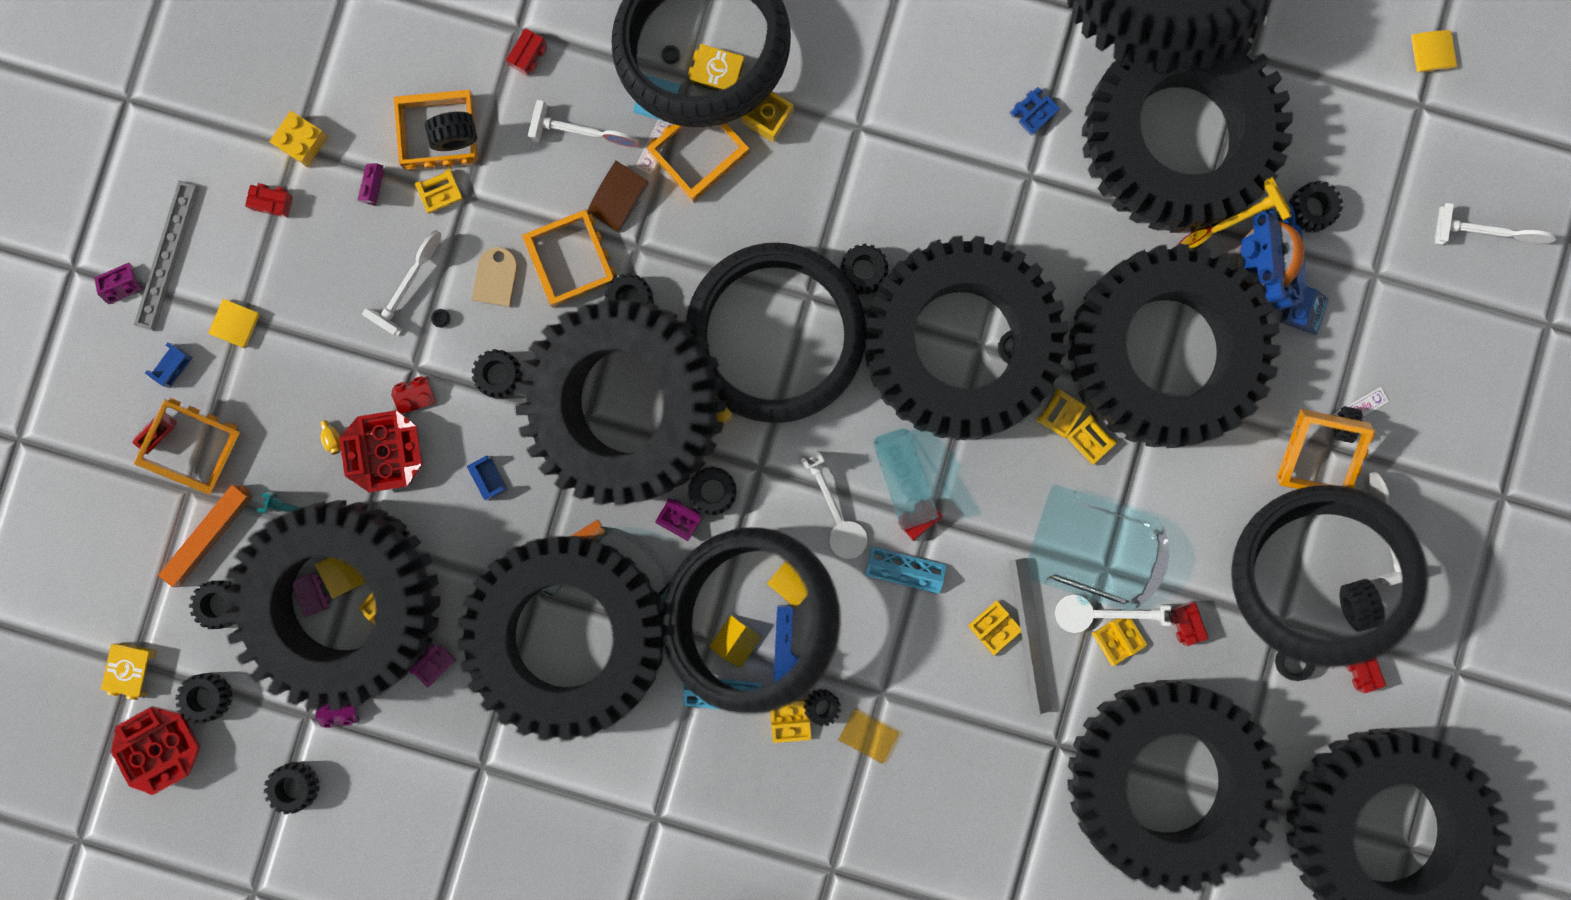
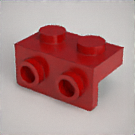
M419 376L407 383L400 382L392 388L391 392L397 410L401 414L435 404L437 401L430 386L429 376Z

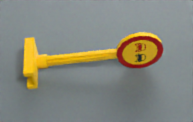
M1271 177L1265 180V189L1269 196L1262 199V202L1217 223L1214 227L1207 226L1206 228L1194 231L1184 237L1178 244H1189L1190 250L1202 244L1213 233L1222 231L1265 209L1268 210L1276 207L1283 220L1291 216L1289 213L1291 209L1274 178Z

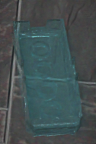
M902 428L876 437L873 445L901 529L904 530L938 519L939 517L910 431Z

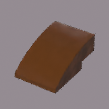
M615 160L594 195L587 212L589 214L592 213L593 217L619 233L639 203V198L649 185L648 180Z

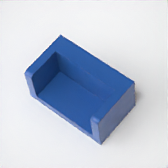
M167 342L166 346L170 349L153 371L146 370L145 374L161 386L170 388L193 357L175 344Z
M486 455L466 466L484 500L488 501L508 490L491 456Z

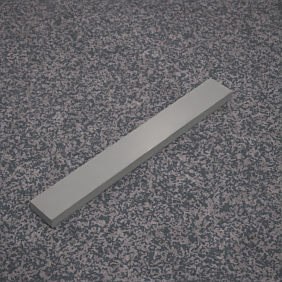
M178 181L134 322L135 326L155 331L199 187L197 185Z
M1027 558L1011 560L1010 565L1035 715H1040L1051 711Z

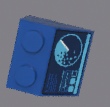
M1307 286L1306 291L1303 293V303L1284 309L1280 323L1317 335L1328 298L1317 289Z

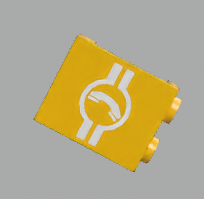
M700 44L699 49H696L694 52L693 60H695V63L689 69L688 78H690V84L693 86L697 82L721 90L726 89L739 81L745 63L744 56Z
M124 643L111 644L101 690L108 691L107 694L113 696L123 694L126 695L127 699L138 700L139 697L146 696L147 692L142 691L147 664L149 659L155 658L157 650Z

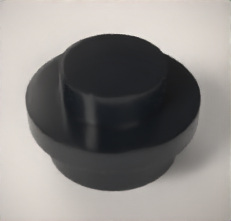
M673 45L666 46L661 53L663 61L670 65L677 63L680 59L679 49Z
M437 309L431 315L433 325L438 328H444L450 323V314L444 309Z

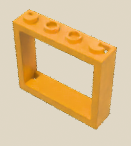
M470 90L394 97L399 164L405 170H416L417 167L432 169L436 168V165L452 167L457 163L472 165L473 162L479 161L477 141L470 145L471 153L417 159L408 158L405 109L466 103L467 113L472 114L476 129L474 99Z
M727 123L719 126L739 148L692 189L657 152L664 143L684 126L668 125L662 131L663 134L660 137H655L648 143V153L692 202H695L750 153L748 146Z
M586 209L522 235L552 308L604 288L608 283L611 284L613 282L612 279L617 276L614 266L610 267L607 260L610 259L607 249H602L600 244L603 241L599 231L595 232L593 227L596 224L592 213L588 214ZM584 219L606 277L556 297L533 239Z
M171 397L169 400L164 399L133 463L136 466L210 495L240 431L236 429L237 425L226 421L223 424L214 415H202L199 413V409L188 406V408L180 405V401ZM167 407L230 433L207 483L144 458Z
M1300 409L1276 477L1280 486L1300 489L1309 486L1329 485L1291 477L1310 423L1361 433L1342 484L1343 487L1355 489L1356 478L1360 476L1362 471V462L1368 456V446L1375 437V431L1371 424Z

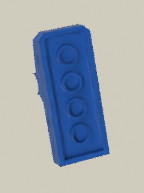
M777 605L773 683L783 677L800 657L795 656L791 651L793 606Z

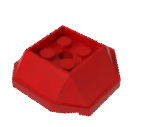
M397 410L357 416L348 429L339 437L344 476L368 493L409 487L423 465L418 426ZM383 447L388 449V454L385 457H382L380 453Z
M152 706L115 726L111 754L129 787L149 795H155L190 775L201 746L187 720L184 719V714L180 715L177 711ZM155 745L160 747L159 754L155 751Z

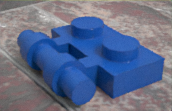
M1039 87L1027 93V97L1023 101L1016 103L1014 109L1010 111L1014 118L1019 113L1022 114L1023 118L1019 120V123L1031 136L1060 110L1048 95L1042 100L1040 99L1039 95L1043 92ZM1030 103H1034L1036 106L1029 111L1026 107Z

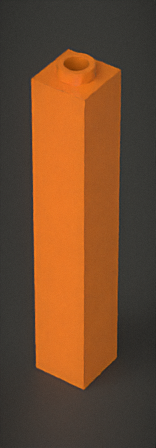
M241 484L231 485L158 576L172 588L180 587L253 498L249 494V489Z

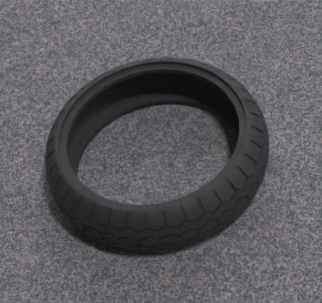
M622 0L614 20L611 39L612 56L616 72L633 100L651 115L665 122L684 127L703 128L734 121L759 106L774 90L785 70L791 45L790 22L785 5L782 0H750L762 12L767 21L765 44L751 70L728 88L707 95L688 96L666 91L651 82L640 71L637 59V47L641 31L654 10L666 0Z
M780 242L761 243L748 246L730 254L705 275L693 294L687 311L686 322H689L696 328L692 332L694 337H701L707 341L709 318L720 295L734 281L756 270L765 268L791 269L801 272L821 284L831 295L841 314L844 328V344L836 366L818 386L793 398L780 400L762 399L740 391L731 385L719 373L717 368L713 369L715 377L724 378L725 388L718 390V398L726 400L728 410L739 416L759 422H791L804 419L825 409L852 382L864 353L866 337L865 317L860 299L851 282L830 260L811 249L795 244ZM707 347L704 351L707 356H710L709 348Z
M1335 485L1309 486L1290 491L1275 498L1262 507L1247 523L1237 541L1232 559L1231 578L1233 592L1239 610L1247 624L1259 638L1277 652L1293 660L1314 666H1353L1373 660L1387 653L1398 645L1415 626L1423 611L1428 592L1427 561L1421 543L1410 525L1396 510L1382 500L1349 487ZM1331 514L1351 518L1374 530L1389 545L1401 570L1402 595L1395 610L1375 628L1349 638H1318L1303 634L1287 626L1266 606L1258 591L1254 575L1256 560L1262 547L1278 529L1302 517Z
M747 527L729 530L713 536L700 544L683 560L667 588L661 621L663 626V642L669 661L680 680L691 692L706 703L725 711L739 714H759L771 712L795 702L820 680L835 653L839 639L841 618L840 604L833 580L820 559L808 547L797 539L776 530ZM747 552H772L785 560L796 571L805 586L811 610L809 636L798 661L783 677L761 689L741 691L720 681L702 661L693 636L694 606L703 584L721 564Z

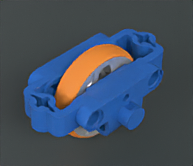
M1290 204L1288 205L1291 209L1289 212L1291 216L1284 220L1276 207L1257 213L1253 219L1254 228L1241 240L1237 255V267L1243 266L1250 272L1244 281L1248 286L1259 282L1264 289L1263 292L1266 294L1267 301H1271L1276 310L1286 309L1303 303V293L1307 289L1302 229L1300 225L1296 224L1295 211Z

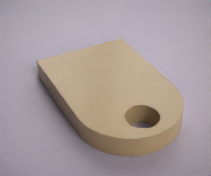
M493 247L481 255L478 262L472 301L511 307L517 274V261L510 251L501 247ZM499 252L504 253L505 256L502 262L495 261V255Z

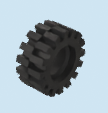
M1343 406L1338 413L1339 417L1363 421L1361 420L1363 414L1360 409ZM1337 428L1334 429L1335 439L1348 443H1354V440L1356 441L1357 436L1360 434Z
M826 689L813 690L812 695L810 693L807 695L809 699L804 701L806 705H803V709L806 710L804 712L810 721L819 726H823V724L829 726V722L833 724L835 722L833 719L839 718L837 713H841V709H839L841 703L838 702V697ZM823 700L827 701L829 705L827 712L818 714L816 712L817 704Z

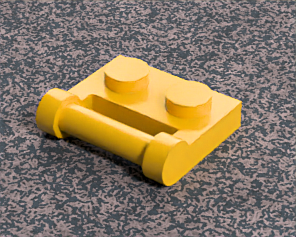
M450 168L440 175L415 183L428 214L464 200ZM445 180L449 181L448 184H445L427 193L425 192L426 188L434 186Z
M1056 388L1053 398L1036 421L1066 439L1086 406ZM1063 399L1066 401L1054 421L1050 422L1048 418L1059 401Z
M1092 414L1086 417L1066 438L1091 465H1094L1117 441L1111 438L1099 426ZM1089 425L1106 443L1104 447L1086 430V426Z

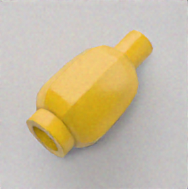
M327 420L321 421L320 425L323 430L320 438L324 449L330 452L331 455L340 453L339 433L334 427H330Z

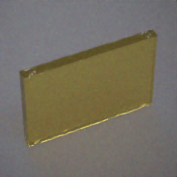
M854 709L838 740L883 764L899 733Z

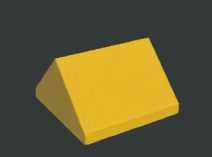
M730 615L709 647L724 660L741 669L762 636Z

